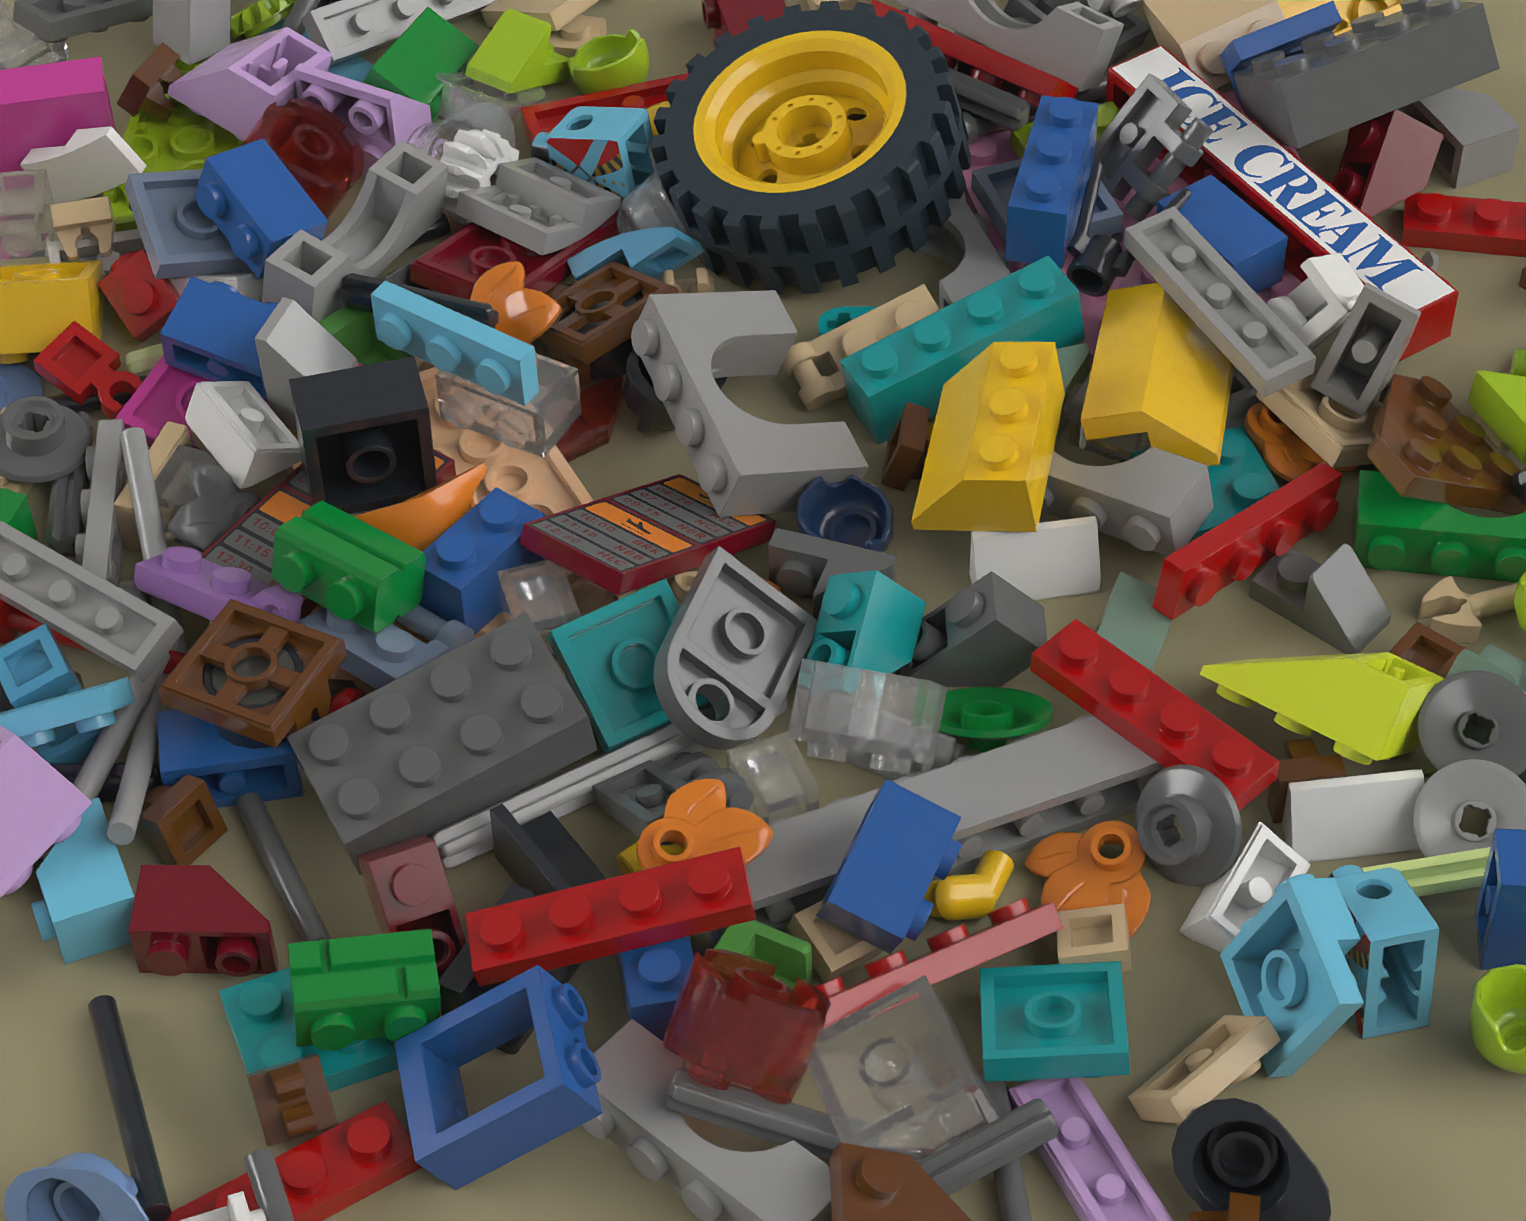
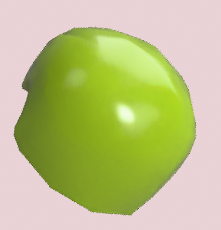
M635 29L628 30L626 36L609 34L594 37L579 47L575 55L567 60L571 77L584 95L645 82L650 69V57L646 42Z
M1514 964L1492 968L1475 983L1469 1030L1477 1050L1484 1058L1499 1068L1520 1075H1526V966Z

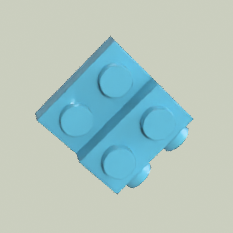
M1311 874L1296 875L1281 882L1275 888V894L1255 916L1242 924L1241 932L1220 954L1243 1015L1268 1016L1281 1039L1278 1044L1261 1057L1268 1078L1292 1076L1364 1004L1357 988L1356 979L1345 959V955L1361 940L1354 924L1353 916L1346 905L1336 879L1315 878Z

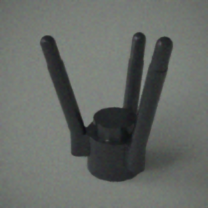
M1099 161L1092 164L1076 231L1067 246V251L1074 257L1066 272L1068 279L1081 293L1093 297L1106 295L1116 277H1126L1133 262L1136 260L1128 250L1123 253L1120 242L1123 239L1122 232L1112 234L1111 237L1102 234L1094 235L1091 239L1088 237L1103 171V164ZM1188 188L1182 189L1162 211L1173 206L1180 211L1181 207L1190 199L1192 195L1191 190Z

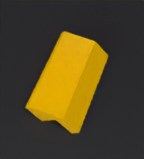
M1158 282L1108 291L1080 419L1086 440L1147 432L1151 447L1207 466L1219 465L1234 365Z

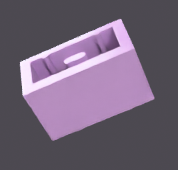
M285 27L229 44L169 85L167 94L188 106L192 112L208 118L233 133L237 139L245 143H251L263 138L268 143L301 119L294 68L301 63L328 72L333 54L289 27Z
M301 63L294 68L307 157L366 176L368 169L401 140L428 155L435 149L430 105Z
M1 725L0 898L3 895L15 892L28 880L33 871V864L52 844H59L73 834L81 822V814L92 804L78 788L16 734Z

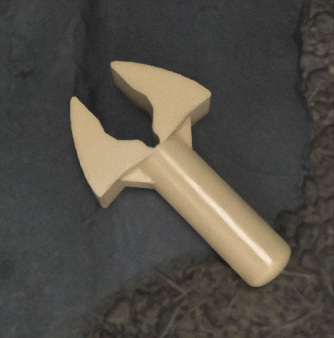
M1449 576L1439 581L1425 594L1421 602L1418 619L1431 617L1438 613H1447L1433 617L1430 629L1456 643H1477L1482 627L1478 620L1479 618L1515 610L1513 599L1518 583L1475 594H1467L1461 592L1453 577Z

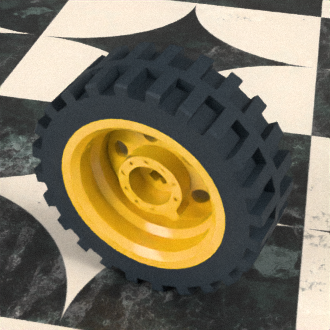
M821 1L818 10L802 11L801 5L797 4L784 7V16L765 21L763 15L748 20L749 29L734 37L728 31L713 40L716 46L714 51L706 57L697 53L686 64L689 75L684 81L674 79L665 92L670 107H659L657 109L654 124L659 135L651 138V149L657 163L655 168L680 229L686 235L700 242L704 250L701 253V257L705 266L718 275L724 269H727L733 284L748 288L753 280H758L762 282L765 290H776L777 294H783L786 285H800L803 294L821 292V283L840 280L843 288L859 283L857 274L873 267H877L881 274L896 266L893 256L905 248L915 253L927 243L924 231L931 224L940 228L943 227L952 215L947 201L948 198L960 199L963 195L966 182L962 170H968L971 165V153L967 143L969 136L946 59L940 47H933L930 35L921 26L916 25L909 30L904 15L889 10L882 18L877 16L873 4L857 2L853 10L840 9L838 1Z

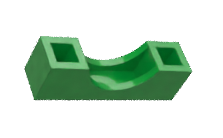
M1360 470L1353 509L1352 549L1363 568L1519 582L1521 576L1526 571V512L1499 518L1471 515L1455 509L1447 503L1401 496L1381 472Z

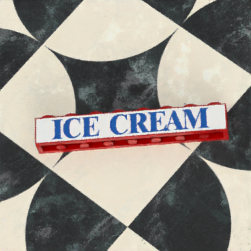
M1159 45L1108 68L1105 103L1113 101L1117 108L1121 110L1150 73L1163 80L1192 110L1191 114L1179 128L1182 133L1195 117L1212 128L1213 133L1200 148L1203 151V155L1193 167L1187 165L1179 177L1188 185H1191L1209 175L1214 176L1288 237L1284 267L1297 279L1304 282L1308 278L1300 267L1308 258L1341 253L1364 286L1366 283H1369L1422 312L1410 342L1399 362L1451 336L1459 291L1415 256L1407 246L1398 242L1374 222L1367 213L1362 212L1339 193L1331 183L1321 178L1298 159L1292 151L1286 149L1263 130L1256 121L1251 120L1228 101L1221 92L1215 90L1192 71L1186 63L1180 61L1165 47ZM1164 147L1157 158L1162 160L1168 153V150Z

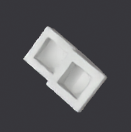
M112 126L77 129L65 146L31 149L20 164L55 204L84 199L126 183L129 174L142 173L147 167Z

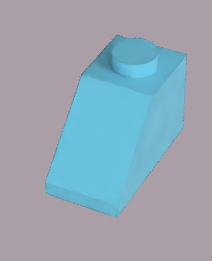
M99 797L90 800L92 804L81 814V822L77 829L66 840L54 845L36 871L44 899L31 903L42 941L46 942L56 938L65 964L131 943L128 930L135 897L116 844L111 842L107 836L109 824Z

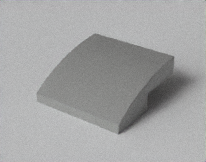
M533 157L500 163L495 185L460 191L455 214L540 255H545L570 246L596 230L619 209L622 197Z

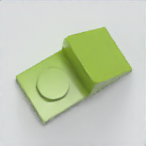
M507 9L468 63L465 76L511 94L569 80L570 71L567 63L568 57L554 52V45L549 43L551 25L548 22L515 9Z
M1515 348L1510 374L1478 370L1474 376L1468 401L1472 409L1520 462L1526 463V350Z

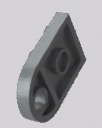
M718 546L705 557L656 655L654 685L664 712L680 732L702 746L716 750H731L744 746L766 731L776 718L814 636L818 620ZM696 694L704 696L711 702L715 709L716 721L706 718L699 711L696 704Z

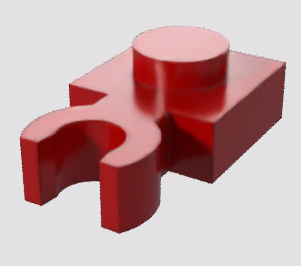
M75 320L34 359L36 372L79 405H82L92 394L99 398L102 412L111 420L115 419L123 408L113 397L120 392H127L133 395L142 384L140 378L128 371H116L121 366L120 355Z

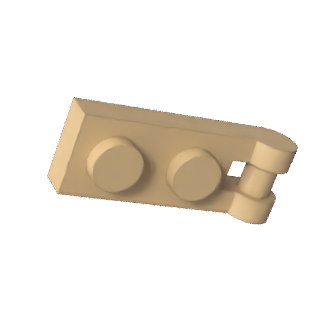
M922 284L810 342L804 341L791 346L782 367L787 376H795L801 387L798 395L808 411L816 410L847 395L840 363L841 359L940 309L925 284ZM829 360L836 373L830 376H821L816 366Z

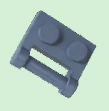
M420 605L401 618L396 616L395 621L430 641L427 644L393 624L374 634L349 620L337 617L331 610L325 607L299 621V624L343 639L347 656L339 667L375 689L391 683L475 638L474 631L469 626L456 619L447 622Z

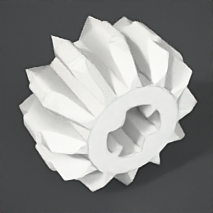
M475 128L470 131L459 129L453 142L443 143V156L440 161L449 166L443 212L451 216L452 220L465 225L472 223V221L455 214L460 191L495 185L499 164L519 159V151L511 147L508 140L500 138L499 134L486 129L482 131Z

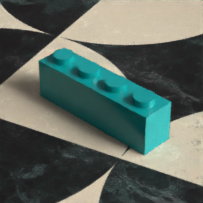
M1048 255L841 359L840 363L850 408L879 445L889 439L906 402L930 409L928 419L936 416L943 384L993 342H1055L1056 349L1073 346L1085 340L1079 290Z

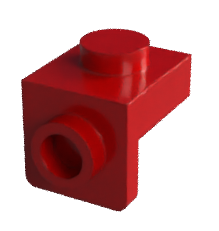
M141 249L139 251H131L118 258L110 267L111 273L97 284L133 338L144 342L165 325L180 295L169 278L155 279L146 250Z

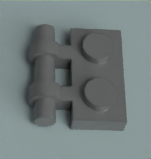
M1150 73L1096 141L1095 158L1093 163L1099 161L1103 164L1101 181L1112 197L1123 201L1132 188L1136 191L1135 195L1124 207V210L1139 222L1146 218L1154 206L1157 207V201L1171 195V192L1168 190L1187 165L1193 167L1203 155V151L1200 148L1213 133L1212 128L1197 117L1193 119L1182 133L1179 128L1191 114L1192 110L1163 80ZM1165 147L1168 153L1150 174L1147 171L1148 167Z
M682 752L675 757L673 762L664 766H659L649 760L592 786L599 810L639 837L646 826L664 817L665 807L670 795L680 787L695 780L706 778L721 780L726 792V808L737 807L748 810L754 800L753 793L742 776L731 769L721 768L717 761L700 752ZM664 842L661 845H671L675 843Z

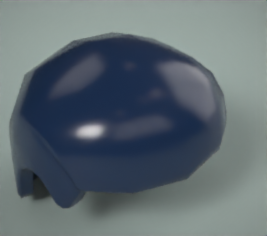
M854 474L849 475L843 481L829 483L822 477H817L810 482L798 497L796 519L798 529L802 534L882 553L886 551L893 539L894 509L881 489L867 482H861L860 478Z

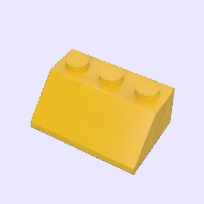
M103 260L0 266V364L19 363L29 360V353L42 352L74 320L97 338L102 339L103 291L97 283L104 277Z
M993 342L943 384L911 520L913 530L1037 532L1065 397L1055 342Z

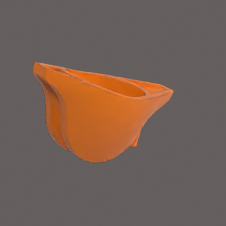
M485 462L406 501L354 517L423 552L476 505L473 494L487 473Z

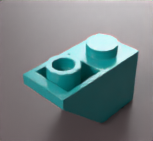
M877 570L830 575L798 694L807 699L833 697L835 693L843 696L855 695L910 663L913 658L926 602Z

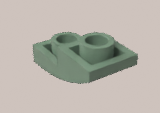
M1120 572L1095 631L1144 667L1153 671L1172 620L1152 607L1157 590L1156 587Z

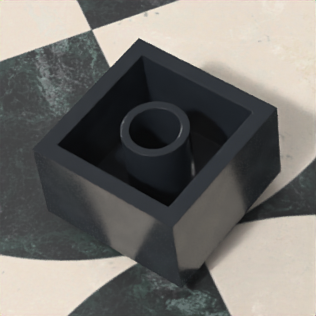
M414 356L289 379L302 466L312 506L322 500L348 514L401 503L438 485L429 407Z

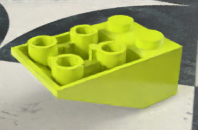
M1390 652L1244 659L1203 665L1199 674L1219 684L1216 693L1221 697L1245 707H1253L1254 703L1257 702L1277 712L1274 721L1282 727L1306 736H1311L1314 730L1336 741L1333 747L1335 752L1364 765H1370L1373 759L1376 761L1390 760L1391 757L1417 750L1420 743L1418 718L1422 703L1431 689L1445 679Z

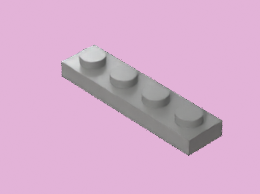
M340 0L308 12L301 18V21L311 41L333 54L330 66L394 43L427 6L450 23L480 12L495 0Z
M1174 206L1125 228L1123 245L1263 397L1314 373L1316 356Z
M123 419L98 420L96 445L87 446L86 471L88 480L91 482V489H82L80 498L81 516L83 524L86 526V533L77 534L75 540L77 564L119 587L122 575L124 544L121 539L114 502L126 486L128 478L120 440V433L125 430Z
M0 521V599L43 624L46 623L49 628L145 682L184 632L178 622L157 608Z

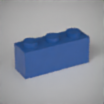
M1041 96L1008 204L1005 260L1032 264L1049 255L1056 265L1063 269L1068 252L1067 246L1073 235L1095 158L1099 103L1078 101L1069 97Z

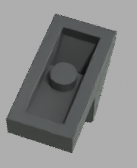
M780 528L775 529L768 544L769 581L778 585L781 591L795 596L813 598V617L818 620L822 599L830 575L877 570L894 582H897V556Z
M1343 543L1322 564L1291 548L1285 555L1281 557L1276 556L1251 580L1249 593L1251 599L1345 654L1360 653L1390 623L1391 613L1353 549L1346 543Z

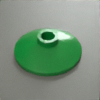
M968 687L949 690L928 698L921 707L922 719L928 726L950 736L967 739V746L979 752H987L1005 746L1009 739L1023 737L1045 728L1052 722L1054 714L1053 705L1044 697L1028 691L1004 687Z

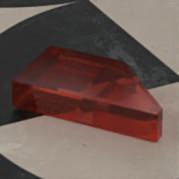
M622 376L606 379L534 413L567 462H571L610 442L623 400L624 378Z

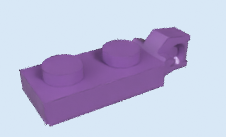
M179 546L165 549L163 554L135 564L134 585H136V589L213 621L228 601L233 599L296 623L300 621L303 597L286 590L281 584L271 587L254 580L246 570L235 567H223L206 560L195 549Z

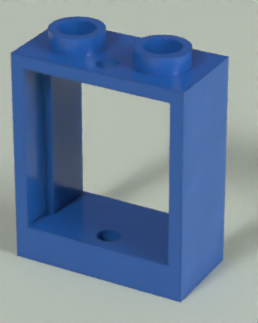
M536 965L394 1042L414 1159L417 1164L457 1190L603 1114L596 1083L601 1080V1071L594 1054L587 1046L583 1024L588 1020V1013L583 999L571 984H561L543 968ZM534 1028L545 1077L468 1116L459 1067Z

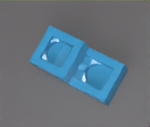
M654 227L623 233L603 240L569 258L567 262L574 278L578 281L611 261L660 280L665 270H673L674 272L703 253L704 250L700 242L674 227Z
M46 623L0 648V682L14 708L83 689ZM74 722L55 727L54 731L57 739L35 747L38 754L48 763H77L88 757L103 727L80 734L77 733Z

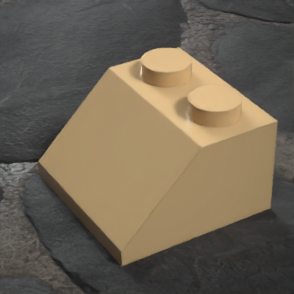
M1277 0L1140 1L1158 45H1162L1180 61L1186 63L1192 71L1214 89L1231 82L1219 55L1232 40L1285 20Z

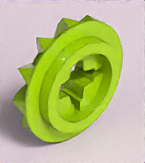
M296 0L255 1L230 17V34L233 38L241 34L246 39L254 37L286 18Z

